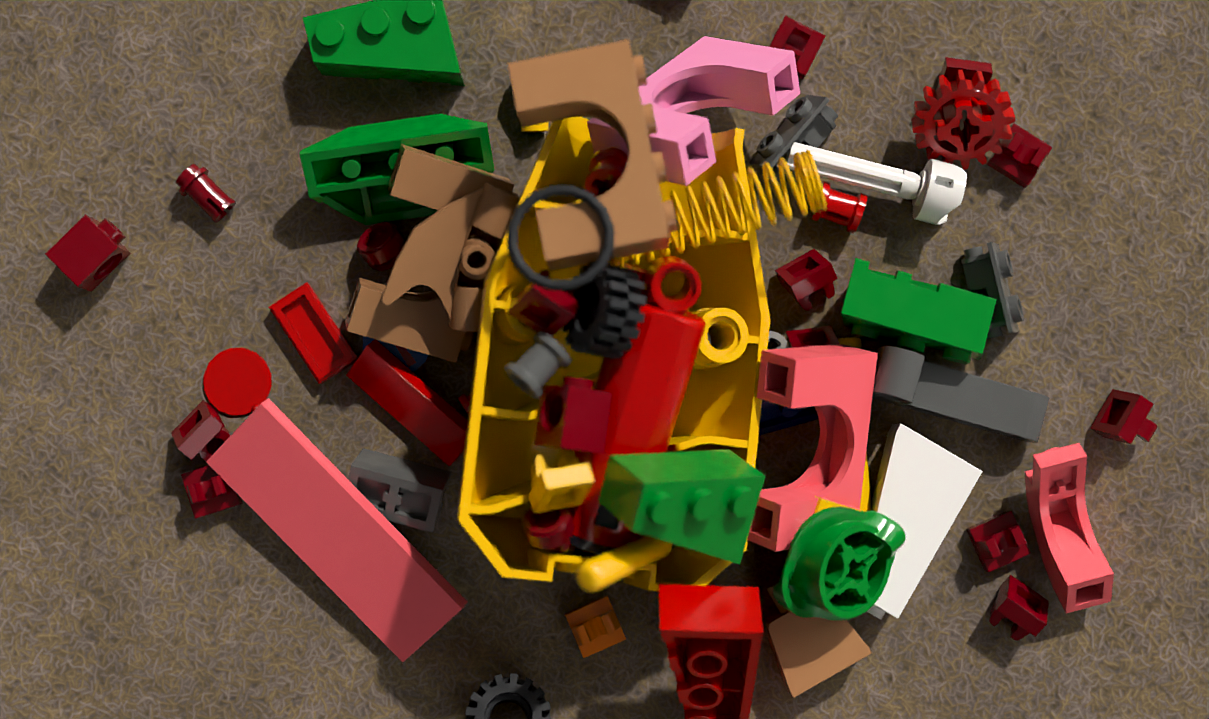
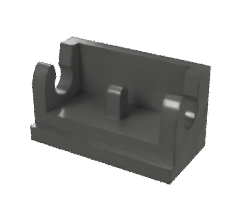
M363 448L351 465L348 480L388 521L433 533L444 505L442 501L452 472Z

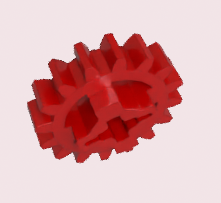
M957 70L956 80L949 82L943 74L938 76L940 87L935 90L932 87L925 86L923 93L926 102L915 101L913 105L916 117L911 118L913 133H917L915 138L918 149L926 148L928 160H935L940 155L943 162L953 164L954 160H960L963 170L968 169L970 159L976 158L982 165L986 164L985 153L990 150L993 153L1000 154L1002 147L999 139L1010 140L1013 136L1009 124L1015 122L1013 108L1010 107L1012 103L1008 91L1001 92L999 81L996 78L985 85L981 71H977L971 80L965 79L963 70ZM965 110L966 121H963L964 128L963 130H960L959 125L960 120L962 119V111Z

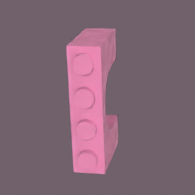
M707 36L702 37L647 78L646 86L639 87L642 105L652 103L657 133L649 135L652 153L662 152L667 181L687 186L716 162L708 118L687 113L711 107H731L774 116L800 95L794 51ZM595 118L587 121L594 154L599 150L614 147L623 150L629 155L625 141L613 127Z

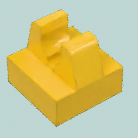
M565 450L561 452L557 460L559 468L552 469L547 465L544 454L537 455L531 466L532 489L528 495L534 513L581 505L595 481L589 464H579L573 453Z

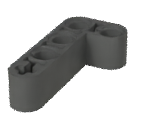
M882 346L875 349V353H878L873 399L1017 440L1038 443L1049 397L924 361L925 356L902 348Z

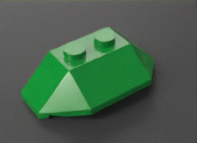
M434 114L348 127L300 151L299 155L309 198L319 203L323 202L334 210L364 225L431 216L438 212V210L391 196L387 190L401 144L493 173L495 169L487 123L445 114Z

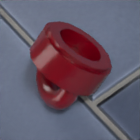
M380 222L368 228L360 236L357 243V251L372 269L377 271L389 270L393 268L394 262L406 240L393 222Z
M530 507L526 511L521 523L525 537L531 546L538 549H552L559 553L567 552L570 549L569 538L573 535L575 526L568 507L534 513L533 508Z

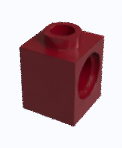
M85 214L45 255L77 287L92 292L131 253L121 244L126 238L125 235L106 218L99 222Z
M563 377L562 385H543L534 445L575 452L604 454L612 393L592 390V380L576 377Z

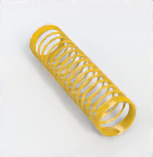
M807 149L805 152L801 151V153L797 152L793 155L798 189L786 161L779 157L778 171L783 196L771 167L768 163H763L762 171L768 203L753 168L748 167L747 178L754 212L740 177L733 171L731 178L739 219L722 178L717 176L716 185L724 225L708 185L702 181L701 191L709 231L691 187L686 186L685 191L694 237L678 197L671 190L670 197L676 218L679 243L674 232H669V235L676 250L681 254L685 250L681 222L691 245L695 249L699 248L700 238L695 213L707 241L713 245L715 242V232L710 206L723 237L726 240L730 238V226L725 200L739 233L744 236L746 227L739 191L755 229L759 231L761 220L754 184L771 225L775 226L777 220L769 177L786 219L791 221L792 212L784 171L803 216L806 217L808 214L803 186L812 213L816 214L817 211H826V200L811 151ZM669 248L665 249V251L664 249L659 250L660 254L666 257L669 255ZM654 251L649 252V254L648 252L642 253L648 262H653ZM639 254L634 255V260L632 256H626L630 264L636 268L639 264ZM624 257L619 258V265L615 259L610 260L614 266L624 268Z

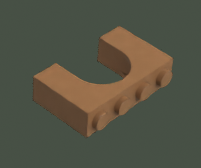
M629 39L508 63L516 109L522 127L571 117H591L609 124L625 141L629 150V159L625 172L611 190L597 197L607 208L615 228L614 250L609 260L669 248L668 233L677 231L676 218L672 201L662 202L658 183L667 182L666 169L662 152L652 153L649 135L657 133L652 103L642 105L639 87L647 85L646 72L642 55L632 57ZM586 202L536 211L545 261L549 272L586 265L591 261L597 262L603 249L604 229L598 214Z
M401 144L387 190L391 196L439 211L446 205L480 189L486 181L510 192L513 191L515 184L508 178ZM472 252L468 256L467 261H476L480 257L481 252ZM363 278L358 279L345 320L348 332L455 363L460 350L465 352L468 350L473 332L455 330L449 327L450 319L448 313L434 290L422 293L405 292L391 305H385L382 301V295L386 285Z

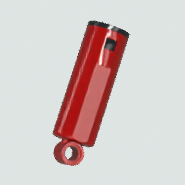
M667 255L666 257L657 258L646 271V305L640 307V313L645 314L643 323H637L636 328L640 331L638 338H630L633 347L628 352L623 351V356L620 358L610 359L603 357L594 390L612 393L604 454L574 453L579 464H589L595 481L581 505L568 507L575 526L573 535L569 540L571 545L599 555L636 541L641 536V533L632 531L598 502L610 455L667 453L706 328V322L702 317L688 311L701 294L699 274L690 264L677 256ZM673 271L682 272L685 278L682 289L673 295L663 294L661 291V281L664 276Z

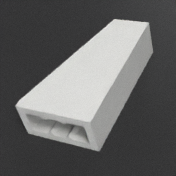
M902 423L893 424L888 432L871 501L872 511L884 514L898 523L906 534L905 543L895 554L890 575L881 596L867 610L868 613L880 620L885 612L899 618L983 472Z

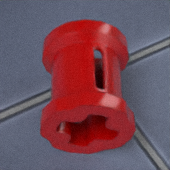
M614 147L597 151L592 156L589 164L590 173L585 181V191L592 193L597 198L611 190L624 174L629 155L623 150ZM611 175L610 180H607L606 178Z
M822 181L821 185L827 209L826 211H817L816 214L811 211L810 219L818 221L822 218L846 226L847 232H856L866 207L868 195L860 193L854 196L833 189L830 182Z

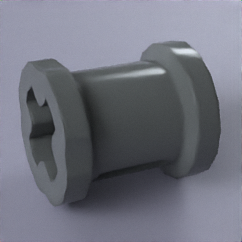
M542 331L537 332L533 337L534 344L516 363L509 362L503 368L508 378L521 391L535 400L543 394L541 387L560 367L565 369L572 363L565 349L551 336Z

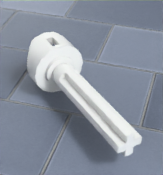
M796 142L789 148L786 158L789 169L794 170L793 155L797 152H805L808 149L812 153L819 177L907 200L912 199L913 218L935 225L945 223L948 213L961 205L967 180V173L962 168L934 159L928 160L924 170L918 175L911 171Z

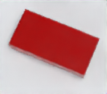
M308 282L268 307L318 384H323L358 359V356Z

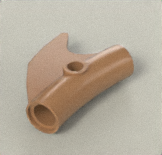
M486 181L480 189L446 205L414 227L394 262L382 295L383 303L391 305L412 287L426 285L431 287L440 297L450 319V328L460 331L478 332L484 281L520 197ZM472 252H481L480 257L476 261H467L468 256Z

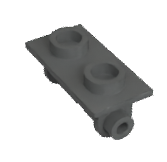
M806 95L797 99L786 111L785 116L787 118L780 127L760 141L756 148L758 153L749 164L762 168L764 162L768 163L778 186H781L778 171L779 157L786 161L789 148L794 142L801 144L803 141L808 146L818 148L836 127L834 121L838 118V114L826 105L829 99L814 95ZM790 170L792 176L794 177L795 171ZM784 171L785 181L789 182L787 175Z
M994 242L987 243L989 253L983 254L982 246L964 250L965 259L961 260L968 290L971 292L986 288L987 297L997 299L987 339L1003 336L1001 329L1003 326H1007L1008 333L1020 332L1018 322L1024 321L1020 298L1018 294L1011 296L1007 281L1008 277L1013 276V267L1007 250L1000 251L999 244Z

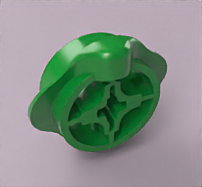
M830 507L818 511L810 516L795 533L781 578L773 586V597L785 609L804 618L820 617L832 621H843L860 616L869 610L881 596L887 584L895 554L906 541L905 531L898 523L876 511H859L848 507Z

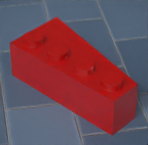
M659 584L660 631L663 642L667 646L668 661L671 671L674 672L679 701L683 705L685 719H749L763 635L759 587Z

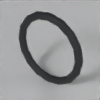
M551 185L531 193L516 207L507 228V249L514 267L530 283L547 290L570 291L590 283L606 268L614 250L615 228L607 208L592 193L573 185ZM552 196H571L586 202L598 214L604 229L603 249L597 262L584 274L569 280H550L536 274L523 261L518 248V228L525 213L537 202Z

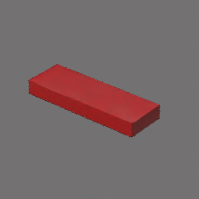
M376 339L369 343L346 376L450 467L465 449L468 420Z

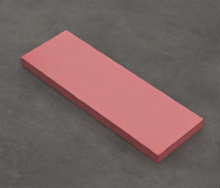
M269 398L262 402L206 461L402 662L408 659L468 603Z

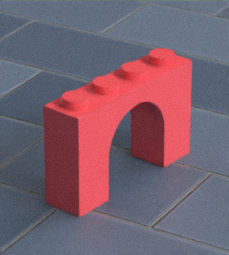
M844 344L761 350L757 398L791 409L814 406L819 418L820 435L815 456L802 476L789 485L761 490L748 535L749 541L775 552L789 550L793 537L799 527L814 514L819 498L860 510L878 353Z

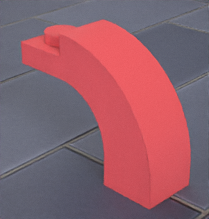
M1080 443L1061 448L1055 447L1045 452L1034 454L1033 469L1025 471L1028 509L1043 564L1066 614L1111 602L1114 573L1097 543L1088 517L1085 501L1087 455Z

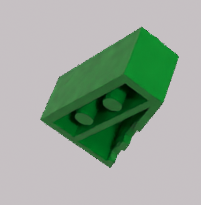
M372 0L302 17L313 62L324 76L377 80L379 78L417 83L427 81L465 86L443 0Z
M855 258L841 312L844 326L852 328L850 335L875 342L878 341L879 335L897 339V347L918 353H923L925 346L942 350V358L962 364H970L971 358L981 359L997 299L943 283H938L937 286L912 280V274L899 270L896 271L895 275L869 270V261Z
M731 450L610 455L598 502L634 532L740 565L765 475Z

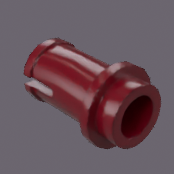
M192 164L180 174L175 182L180 187L179 193L183 197L188 195L217 223L228 214L225 211L227 208L229 210L233 209L236 201L231 199L207 176L209 171L205 167L199 168L196 164Z

